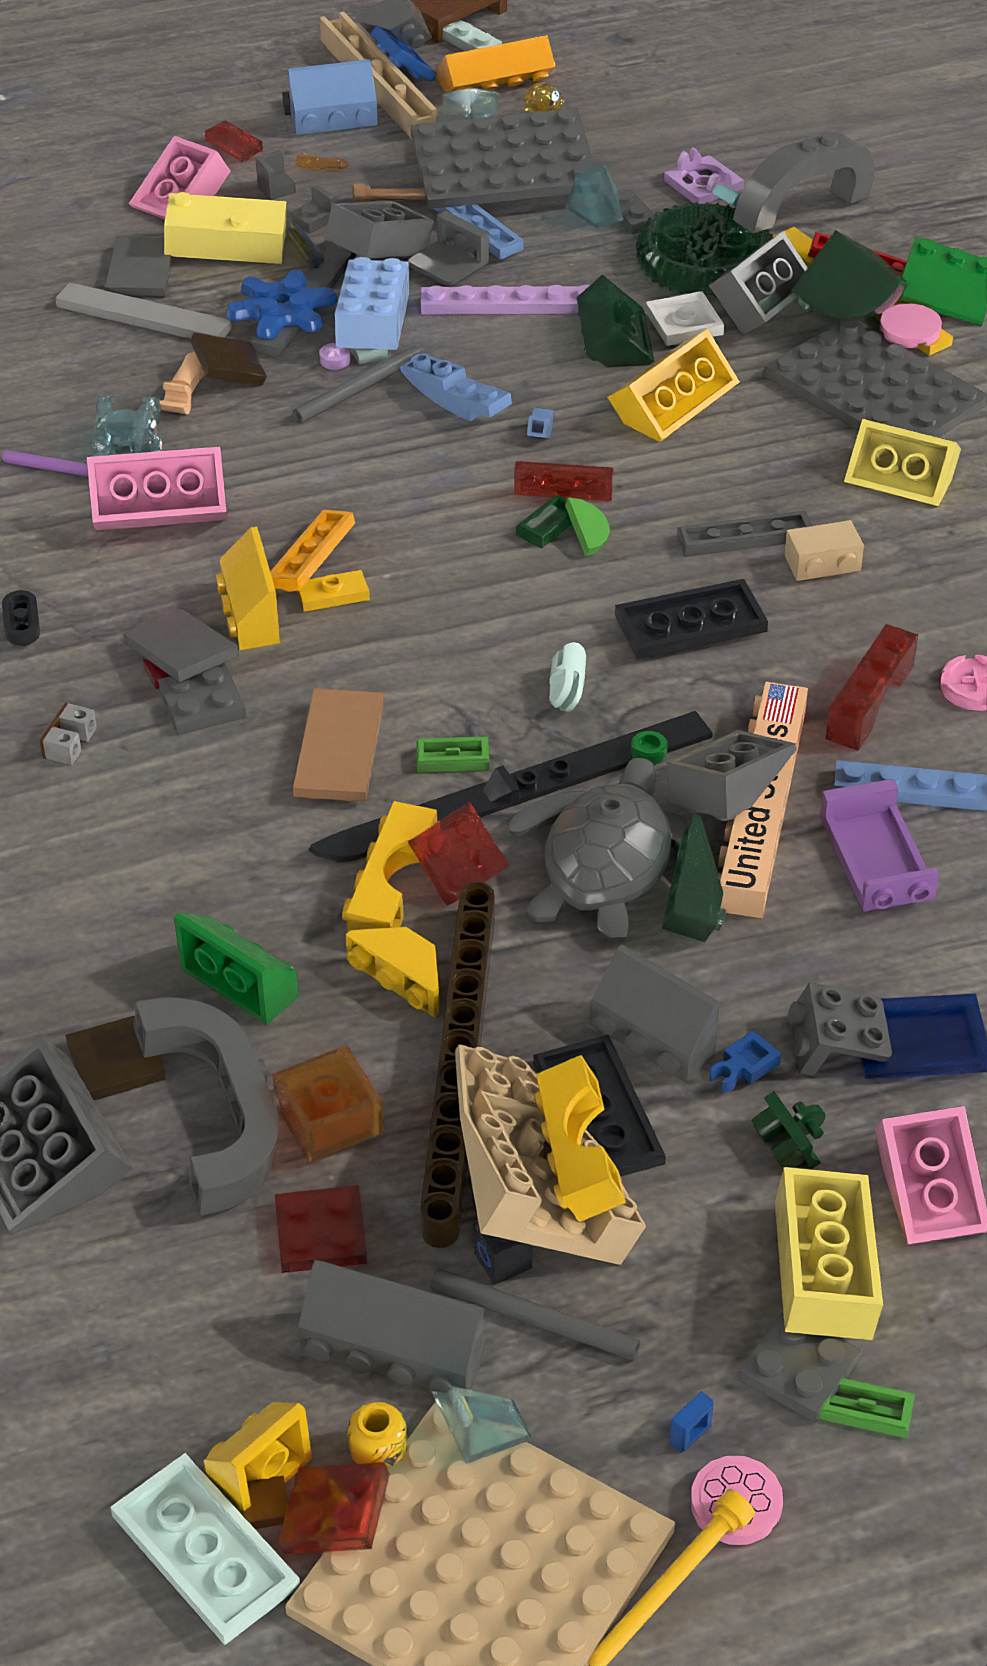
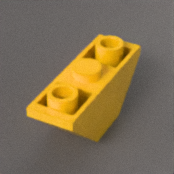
M407 927L350 930L346 934L347 961L356 970L369 974L378 980L385 989L393 990L407 999L414 1008L422 1009L434 1018L440 1013L436 949L434 944Z

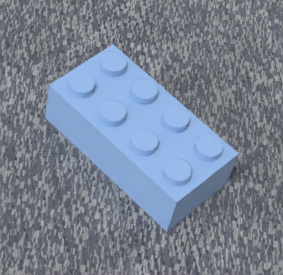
M359 257L348 261L335 311L336 347L398 349L409 297V262L400 261L396 258L376 261L366 257Z

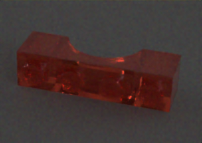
M885 624L829 707L826 740L857 751L860 750L873 730L879 707L891 684L901 687L914 667L918 634Z

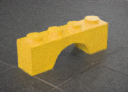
M394 801L388 815L384 814L382 816L378 829L379 837L376 842L370 843L367 852V865L364 870L360 869L358 871L354 886L355 893L352 898L346 899L343 907L342 919L347 921L348 932L350 930L401 926L404 919L402 893L394 889L388 883V880L396 871L407 865L428 861L438 836L437 810Z
M582 1055L537 1073L540 1091L535 1093V1099L546 1119L545 1122L541 1123V1128L547 1143L552 1148V1152L547 1154V1158L554 1175L558 1177L559 1183L554 1185V1191L560 1206L563 1209L569 1207L578 1222H581L625 1204L626 1200L619 1171L602 1146L588 1147L580 1145L587 1126L598 1114L605 1110L598 1080Z

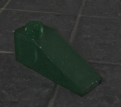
M694 814L682 831L662 929L705 942L714 930H720L726 910L721 908L724 893L701 816Z

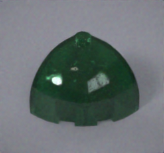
M835 230L791 291L800 297L797 303L811 313L815 309L819 313L834 319L857 321L877 316L889 309L909 287V282L902 275L896 274L893 271L894 268L874 251Z

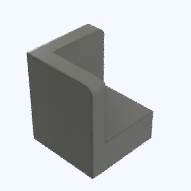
M280 150L255 157L258 188L270 200L296 193L295 182L285 173L284 154Z

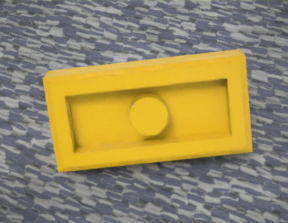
M362 570L308 579L304 586L297 591L303 612L370 600L369 588Z

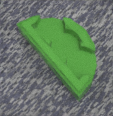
M568 498L565 507L584 555L596 554L608 539L610 533L608 520L593 504L582 499Z

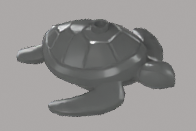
M633 758L624 769L617 784L598 786L588 791L578 790L554 794L528 805L513 815L508 826L510 833L515 835H521L553 823L545 844V867L551 884L528 904L526 908L528 917L535 922L554 921L568 903L579 910L598 909V933L609 942H623L627 938L629 927L625 903L648 892L660 880L669 862L671 847L684 858L698 882L703 885H709L714 881L715 872L717 871L715 857L703 834L680 815L664 812L652 797L655 790L656 772L651 761L645 758Z

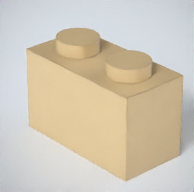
M851 520L787 530L785 558L796 581L861 571L864 544Z

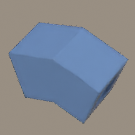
M534 408L532 415H529L527 435L549 438L553 429V410Z

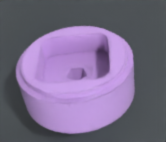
M329 343L324 345L319 351L320 364L327 369L340 370L350 364L349 348L336 347V343Z

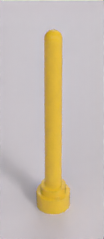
M727 1489L714 1503L716 1509L712 1512V1521L596 1647L590 1656L589 1666H607L727 1532L733 1533L736 1529L742 1530L755 1516V1511L742 1495L733 1489Z

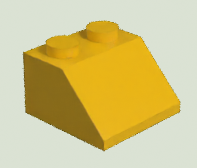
M271 1402L261 1412L249 1416L240 1430L226 1442L223 1441L215 1445L207 1458L203 1460L206 1476L242 1516V1510L245 1511L251 1506L247 1481L269 1479L284 1475L286 1483L312 1460L305 1408L300 1403Z

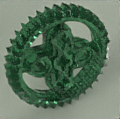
M697 201L694 204H687L685 202L683 206L673 205L672 209L664 208L663 212H655L654 217H649L647 222L643 223L642 229L639 230V235L637 236L636 257L640 264V270L645 272V276L651 277V282H659V287L667 286L669 291L677 290L680 294L703 291L704 295L716 297L709 285L759 246L773 238V234L770 233V229L752 233L735 222L733 217L736 208H732L730 204L724 206L720 205L719 202L716 204H709L708 202L699 204Z

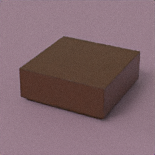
M284 1475L269 1479L247 1481L251 1506L245 1511L242 1510L243 1517L254 1529L291 1523Z

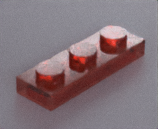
M516 461L514 468V495L554 497L558 494L564 498L612 501L613 467Z

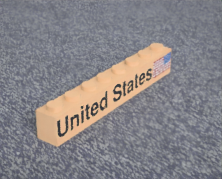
M765 682L763 695H756L753 716L757 717V720L750 719L748 732L796 743V751L753 806L737 814L734 820H727L724 841L729 842V845L721 846L718 868H722L723 872H715L712 895L718 896V912L763 919L806 713L808 688Z

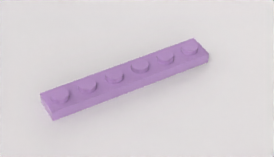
M464 285L460 287H421V315L601 314V286L552 285L549 287H532L530 285H522L520 287H502L493 285L490 287H472Z

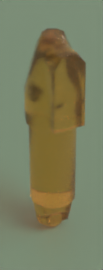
M300 153L297 154L296 165L306 169H343L349 166V162L340 158L318 157L316 154Z

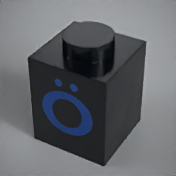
M479 1221L473 1224L474 1254L494 1285L532 1269L531 1244L482 1234Z

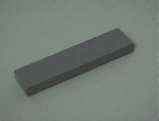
M797 511L677 527V538L684 556L689 557L786 544L787 530L810 527L812 524L806 511Z

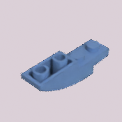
M422 353L413 356L409 362L400 366L401 373L425 396L454 415L468 421H472L480 415L492 417L512 404L510 392L467 378L465 367L453 364L450 361L441 360Z

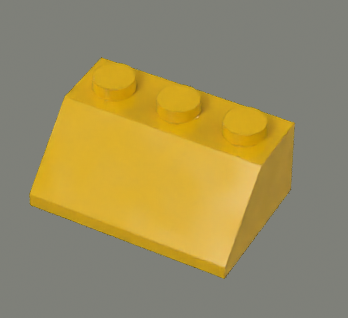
M250 527L219 559L221 573L215 574L218 594H225L221 595L224 616L230 615V617L226 618L229 637H236L239 651L280 644L276 590L258 527Z

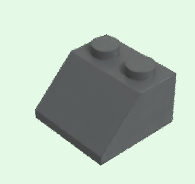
M383 0L356 16L357 21L370 35L376 25H378L413 49L421 47L427 40L432 38L421 11L411 0Z

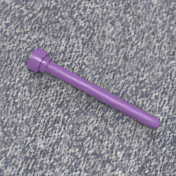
M10 450L2 453V460L5 463L89 477L88 465L85 463Z

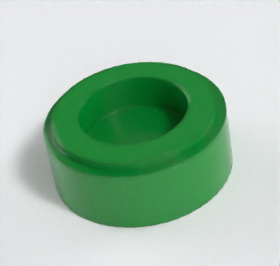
M654 731L640 732L631 741L632 758H645L651 761L653 765L659 764L667 756V740L663 735Z

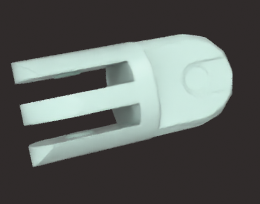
M572 642L566 644L563 650L558 651L552 658L549 698L551 704L555 708L559 707L561 711L568 712L574 709L582 695L585 682L586 653L579 643Z

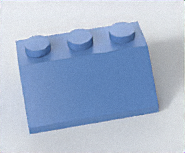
M370 59L288 69L291 120L296 135L378 125L377 99Z

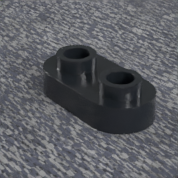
M25 590L13 591L7 594L2 600L6 639L14 645H30L40 636L36 597L33 593Z

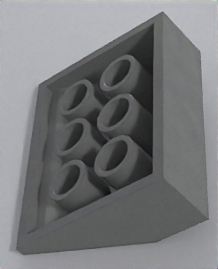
M40 1037L0 1071V1215L9 1232L13 1234L18 1233L102 1195L133 1169L67 1054Z

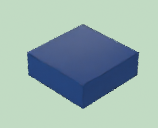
M700 1391L671 1418L669 1443L679 1452L686 1451L711 1427L713 1399L703 1391Z

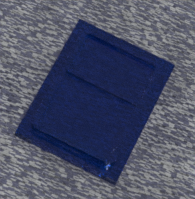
M976 993L881 998L892 1055L886 1062L861 1058L865 1079L987 1072V1031L984 1027Z

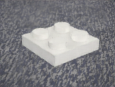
M703 291L646 302L645 313L666 346L679 345L708 329L712 337L724 335V323Z

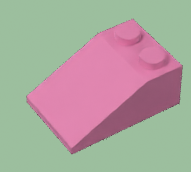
M174 136L129 202V205L135 209L165 219L169 193L185 192L190 195L214 196L231 171L216 150Z
M965 1106L882 1119L875 1128L883 1171L906 1244L912 1245L986 1233L987 1207Z

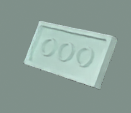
M186 1453L110 1507L112 1517L224 1645L286 1599L300 1586L299 1577Z

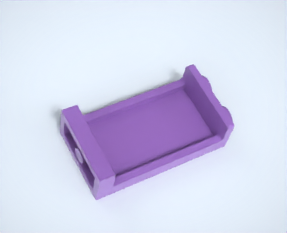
M894 779L831 789L822 793L820 819L863 912L915 902L919 903L935 899L939 874L936 868L927 869L896 805L898 787Z

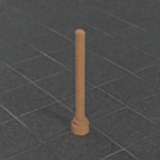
M353 183V203L377 200H426L424 188L371 189L370 186H365V183Z

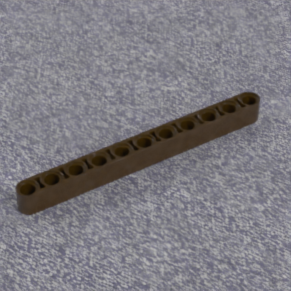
M471 882L465 885L460 892L420 1205L422 1238L427 1244L436 1248H445L452 1245L458 1239L460 1233L468 1160L460 1121L455 1050L459 1044L471 1048L481 1047L495 924L494 890L490 885L483 882Z

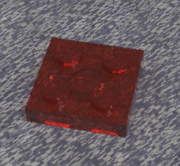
M470 802L462 805L407 841L447 906L459 900L460 892L465 885L471 882L484 883L509 866Z
M359 1185L275 1194L282 1273L311 1270L315 1259L340 1267L367 1264Z
M385 1462L300 1467L278 1541L283 1553L372 1549L390 1476Z

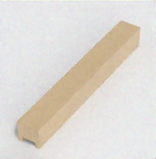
M344 11L339 12V19L328 21L325 16L320 17V40L340 63L370 59L377 103L411 139V125L436 122L437 109Z

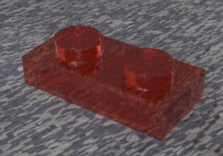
M226 120L204 131L205 141L242 162L263 151V144L260 139Z

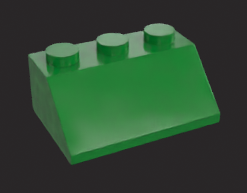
M915 236L895 299L923 305L935 312L982 326L987 312V257H978L966 253L962 249L950 248L938 244L931 239H922Z
M178 913L174 916L180 968L188 975L266 1025L299 997L297 972L288 962L278 960L267 953L259 944L249 942L238 935L230 926L222 925L209 916Z

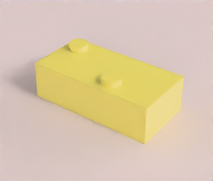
M185 192L169 193L164 222V255L282 264L286 229V201L190 195Z
M784 1167L775 1200L785 1332L873 1340L883 1307L868 1175Z

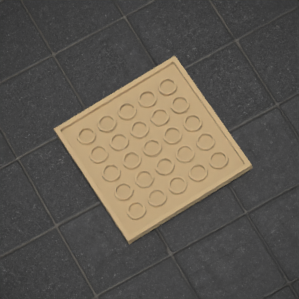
M439 1396L407 1439V1450L403 1458L393 1467L385 1469L285 1605L286 1615L372 1666H589L590 1656L602 1640L611 1632L674 1534L675 1522L450 1400Z

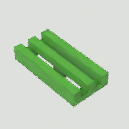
M488 737L416 739L417 773L489 771Z
M843 1378L839 1383L838 1392L863 1398L854 1400L834 1395L831 1399L830 1396L820 1411L819 1419L907 1439L915 1394ZM872 1400L903 1406V1410L876 1405V1402Z

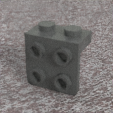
M443 211L437 215L438 241L408 259L410 268L442 285L453 286L489 263V232L456 215Z
M809 982L797 1002L794 1001L790 1006L788 1022L792 1025L793 1054L797 1056L800 1074L815 1076L830 1052L881 1062L888 1061L892 1055L883 1002L878 996Z

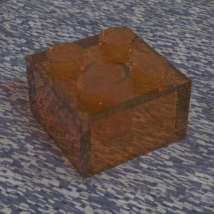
M348 1045L272 1074L274 1091L279 1100V1112L309 1163L384 1133L382 1100Z

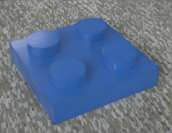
M376 25L371 35L378 41L376 46L382 52L389 55L388 59L399 68L402 65L407 67L406 71L419 80L422 76L431 82L437 73L413 48Z

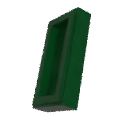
M558 494L516 526V536L541 549L572 525L565 507L568 499Z

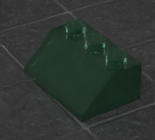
M602 274L576 297L585 353L591 360H598L605 367L651 365L654 362V356L644 308Z

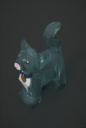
M114 396L98 397L95 434L91 440L92 447L98 453H92L88 457L115 455L113 448L125 446L130 447L131 454L162 450V441L156 436V424L160 422L159 413L161 411L159 397H144L137 412L130 411L129 409L113 411L111 405H115Z

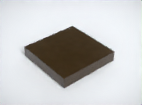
M193 333L190 342L206 377L255 385L264 384L267 376L250 342Z
M135 1015L65 1035L74 1066L93 1100L166 1079L159 1055L146 1058L143 1056L134 1030Z

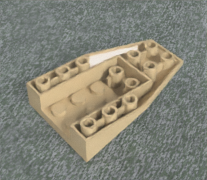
M459 1044L455 1050L460 1121L480 1232L621 1265L646 1228L643 1219L637 1211L636 1203L629 1197L623 1184L625 1204L578 1222L569 1207L563 1209L560 1206L555 1195L554 1185L559 1182L547 1158V1154L552 1152V1148L547 1143L541 1128V1123L545 1122L546 1119L535 1099V1093L540 1091L535 1072L519 1057L510 1056L508 1058L493 1054L483 1047L471 1048ZM585 1129L581 1145L588 1147L601 1146Z

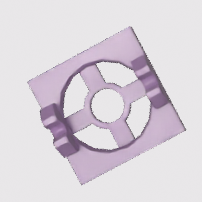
M694 147L691 148L690 154L685 151L681 152L677 160V168L664 172V182L698 207L720 199L712 193L716 184L720 183L736 192L744 188V180L712 156L708 155L702 158ZM704 170H710L711 172H713V174L711 176L700 175L699 172ZM683 178H690L692 183L686 184ZM698 182H708L707 186L697 184Z

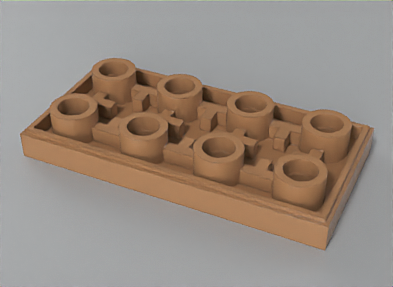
M313 689L293 784V797L366 802L384 707V693Z

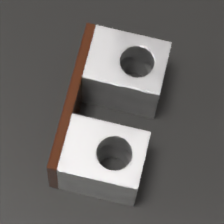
M65 703L40 739L43 758L73 765L81 753L80 740L88 742L97 729L95 711Z

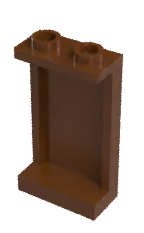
M411 0L421 11L432 36L430 40L435 43L442 42L443 27L485 7L499 15L507 11V0Z

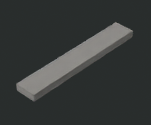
M71 282L55 298L56 307L188 339L192 338L193 333L225 338L232 329L231 320Z

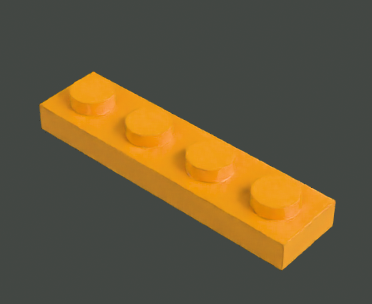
M323 509L270 571L274 587L287 592L299 591L355 524L353 512Z

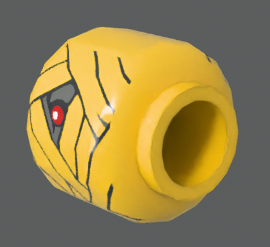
M371 1402L362 1405L353 1412L347 1427L348 1449L352 1459L360 1467L369 1471H385V1469L397 1464L407 1450V1429L402 1413L394 1406L384 1402Z

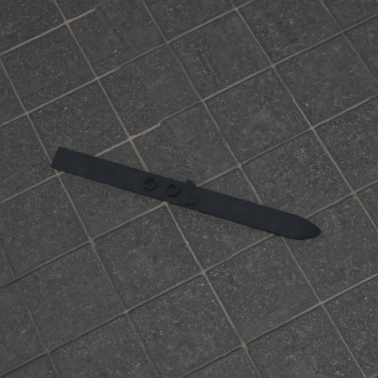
M693 711L510 774L504 765L497 767L487 782L416 806L437 810L438 832L626 768L630 760L633 759L631 756V741L640 732L654 731L663 735L667 740V753L713 738V732L700 715ZM381 818L323 838L311 844L309 851L318 857L337 862L354 861L367 857L370 843L376 842L379 837L378 829Z

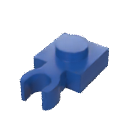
M752 1030L724 1050L723 1061L715 1063L710 1068L709 1081L712 1082L719 1076L726 1077L722 1081L723 1093L733 1090L736 1082L742 1077L752 1084L780 1064L781 1053Z

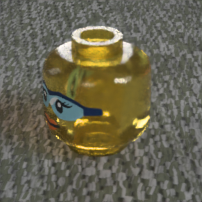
M548 82L535 83L523 98L526 112L563 109V95Z

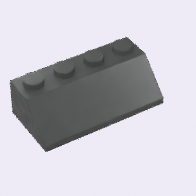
M315 1259L298 1325L300 1351L318 1361L329 1360L346 1365L358 1373H373L390 1378V1380L402 1386L413 1385L430 1390L437 1396L444 1398L454 1397L467 1401L484 1359L482 1307Z

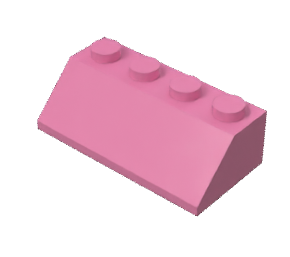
M220 447L87 457L92 521L95 531L227 520Z

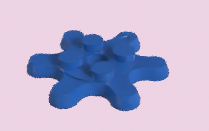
M291 270L283 280L273 283L263 282L256 277H247L242 282L241 293L249 298L231 302L227 307L226 317L231 321L251 319L259 322L256 328V335L261 339H272L278 335L281 328L291 325L298 326L307 332H316L323 328V320L314 310L333 306L337 302V296L330 287L306 288L307 279L300 270Z

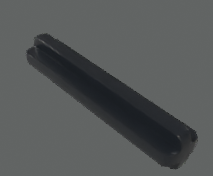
M291 223V226L285 229V234L312 268H318L320 263H324V256L298 223Z

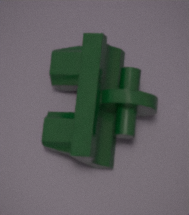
M775 1091L765 1096L764 1099L768 1108L760 1112L751 1121L765 1143L782 1132L788 1137L770 1148L782 1169L784 1167L794 1168L804 1161L810 1170L821 1164L806 1135L810 1134L813 1139H819L824 1134L820 1127L826 1118L822 1108L819 1105L805 1106L800 1101L793 1105L792 1109L796 1114L792 1117Z

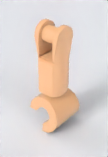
M195 352L186 355L171 382L163 383L165 397L163 401L159 400L156 403L158 410L189 414L191 394L205 375Z

